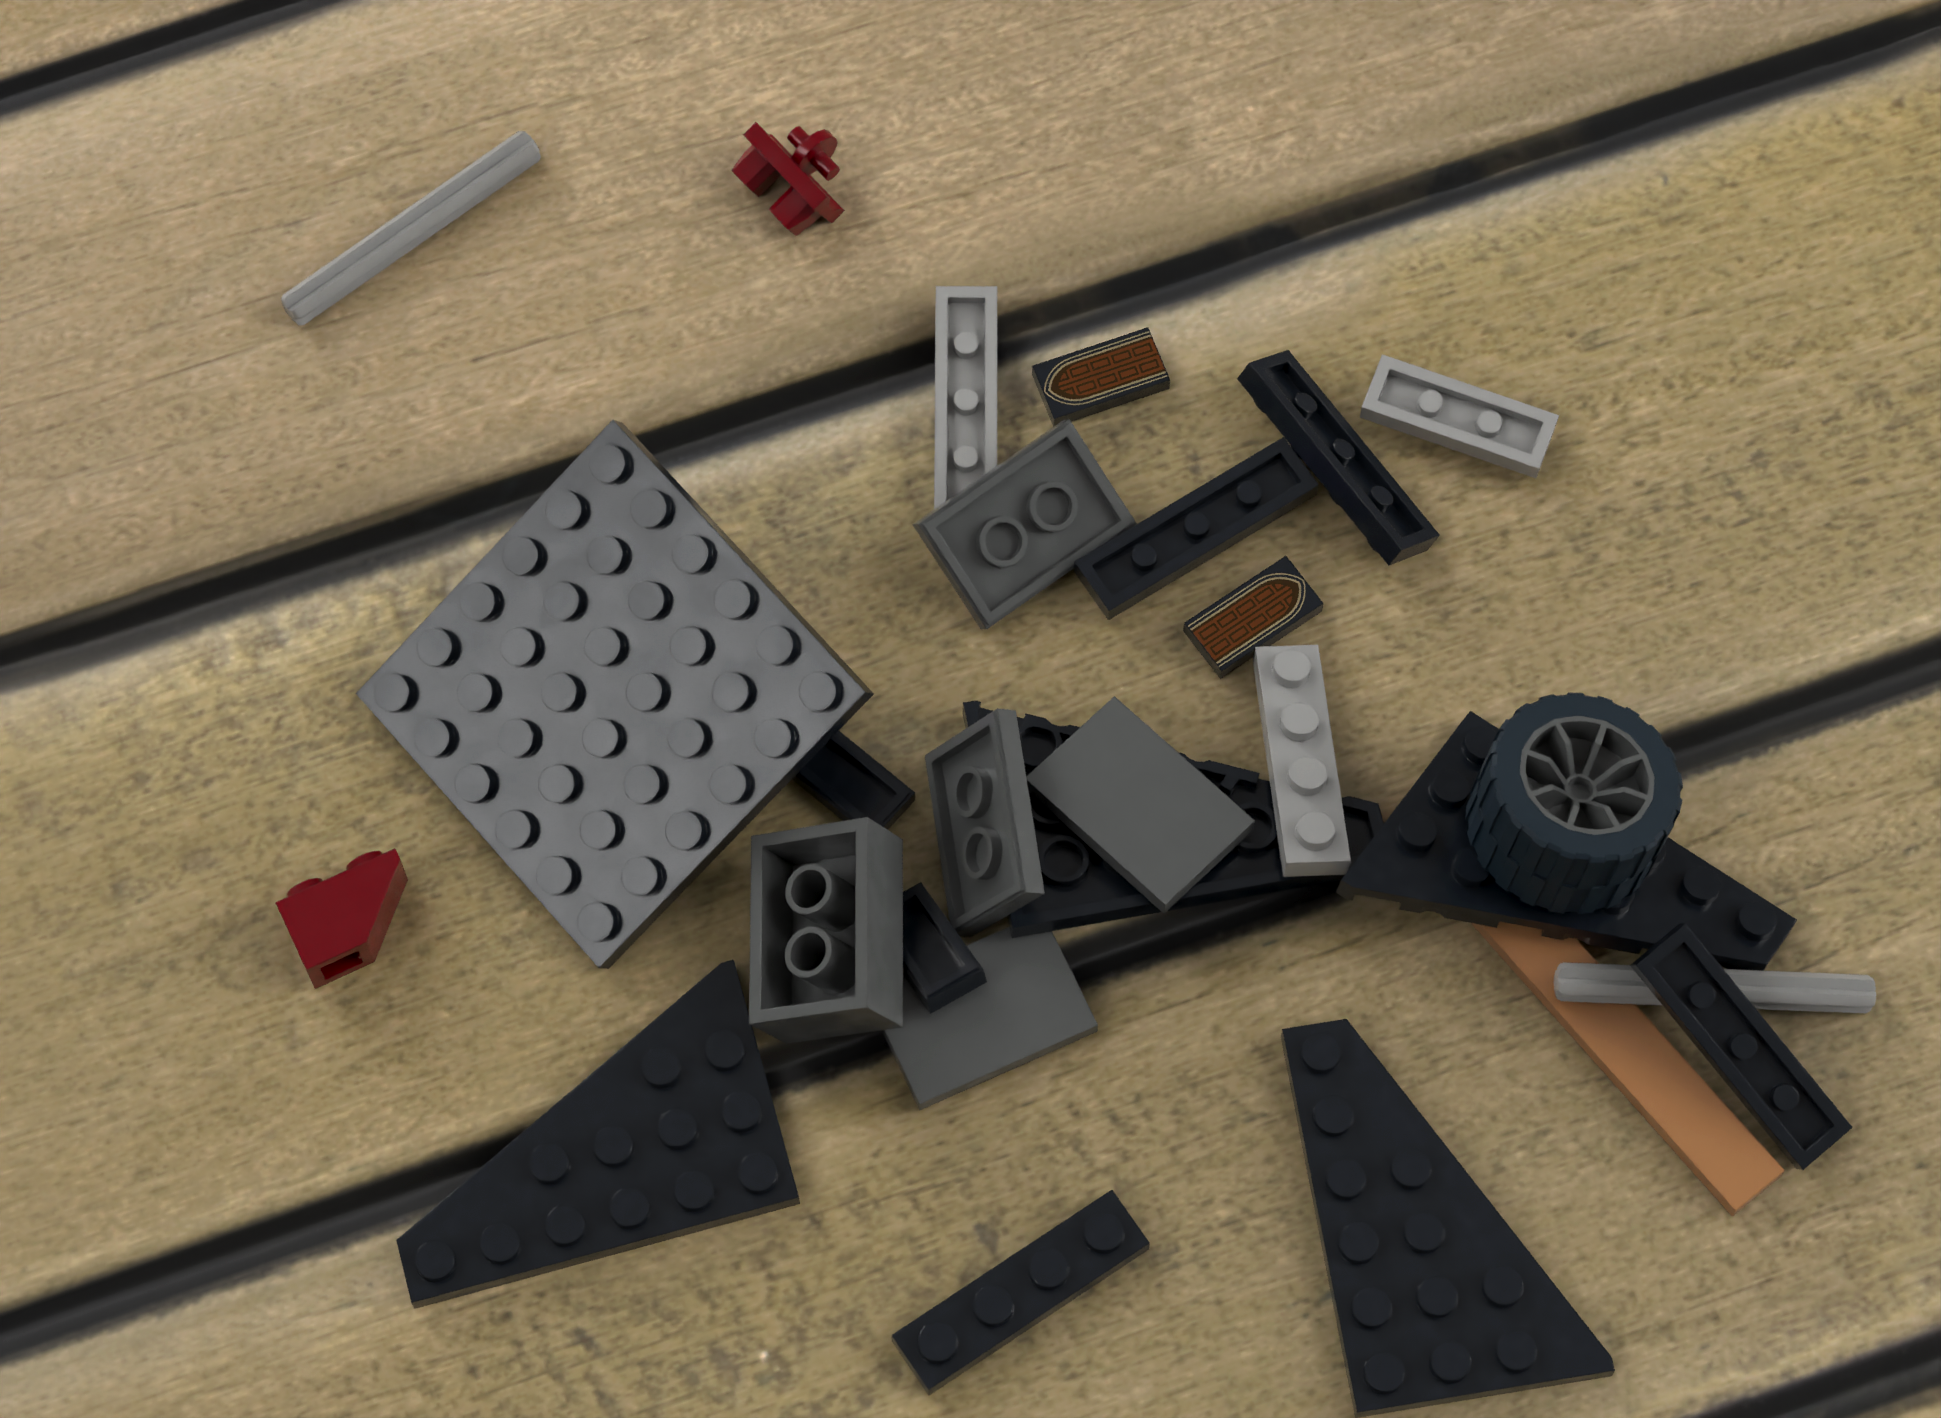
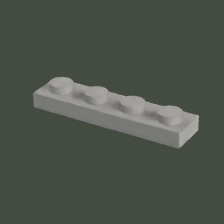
M936 286L934 509L997 466V286Z
M1318 645L1255 647L1253 668L1283 877L1345 875L1349 870L1351 857Z

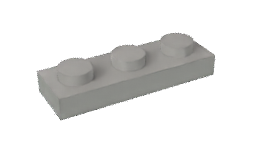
M1382 354L1361 407L1360 418L1537 478L1559 415Z

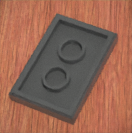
M1067 419L1055 425L918 520L913 526L982 630L990 628L1071 571L1076 560L1132 528L1137 523L1070 419Z
M1115 696L1026 776L1028 791L1164 914L1254 829L1255 820Z
M997 708L925 755L949 921L958 935L962 937L974 936L1045 894L1016 710Z
M1010 927L967 945L983 968L987 983L931 1014L903 975V1027L882 1030L919 1110L1098 1031V1024L1052 931L1012 938Z

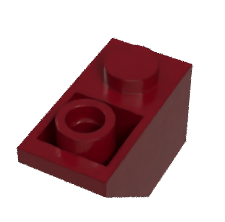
M395 848L383 854L381 851H371L362 854L347 865L346 871L324 881L321 878L303 881L288 891L287 898L276 902L315 989L375 962L408 881L401 859Z

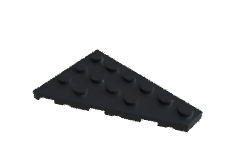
M980 701L963 702L962 714L965 728L979 721L993 710L981 708ZM1027 713L1024 718L1017 717L1026 776L1080 727L1073 725L1057 726L1051 724L1046 718ZM1179 753L1253 818L1255 823L1253 831L1168 911L1341 881L1344 875L1283 877L1270 781L1259 779L1260 773L1210 760L1197 762L1185 754ZM1029 792L1045 894L1007 916L1012 938L1161 912ZM1347 796L1341 798L1351 857L1350 869L1383 826L1384 822L1379 803Z
M1472 711L1466 715L1347 871L1336 891L1337 894L1353 901L1355 894L1399 902V910L1415 913L1431 911L1441 914L1447 919L1497 928L1499 922L1542 929L1541 936L1559 940L1577 938L1584 941L1587 945L1639 954L1642 948L1650 949L1679 923H1686L1722 967L1738 970L1764 971L1797 921L1791 915L1669 837L1640 887L1631 896H1625L1619 904L1608 909L1603 907L1596 909L1593 913L1578 914L1577 912H1565L1564 914L1551 912L1547 908L1527 904L1521 901V898L1514 893L1505 891L1495 882L1496 879L1489 871H1485L1477 860L1478 855L1475 848L1470 845L1467 835L1469 826L1465 818L1466 806L1471 797L1470 791L1499 730Z
M734 960L720 963L396 1240L414 1309L800 1204L753 1027L749 1024V1013Z
M1347 1019L1282 1029L1281 1041L1355 1418L1612 1376L1615 1369L1610 1354Z

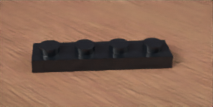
M1286 350L1248 363L1237 380L1253 398L1256 406L1268 416L1289 442L1298 457L1307 464L1328 490L1332 500L1346 512L1367 538L1371 548L1380 554L1388 565L1427 551L1440 534L1291 352Z
M1282 437L1074 562V572L1103 614L1110 620L1318 494L1319 484L1287 440Z
M1679 923L1630 965L1796 1169L1804 1170L1853 1128L1686 923Z
M1110 1190L892 1334V1342L927 1394L931 1395L1149 1250L1150 1242L1114 1191Z

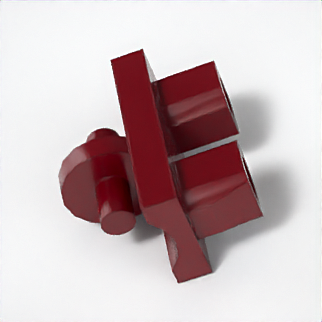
M757 122L743 134L752 145L732 168V172L758 197L780 176L791 185L769 208L771 213L787 230L797 236L811 226L820 216L833 223L845 211L811 176L812 173L818 171L829 181L840 171V167L831 159L838 142L829 130L823 129L809 136L800 126L795 127L787 136L789 142L796 148L793 155Z

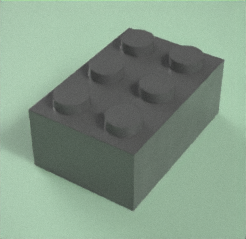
M868 817L751 836L750 1025L786 1044L903 1027V839Z

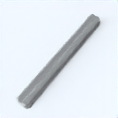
M518 131L284 293L281 301L286 313L298 325H305L539 162L541 158L540 150L535 141L525 131Z
M1563 962L1555 970L1554 992L1556 998L1560 1001L1662 1005L1630 965ZM1724 969L1756 1009L1866 1014L1871 1011L1876 1002L1875 981L1869 975Z

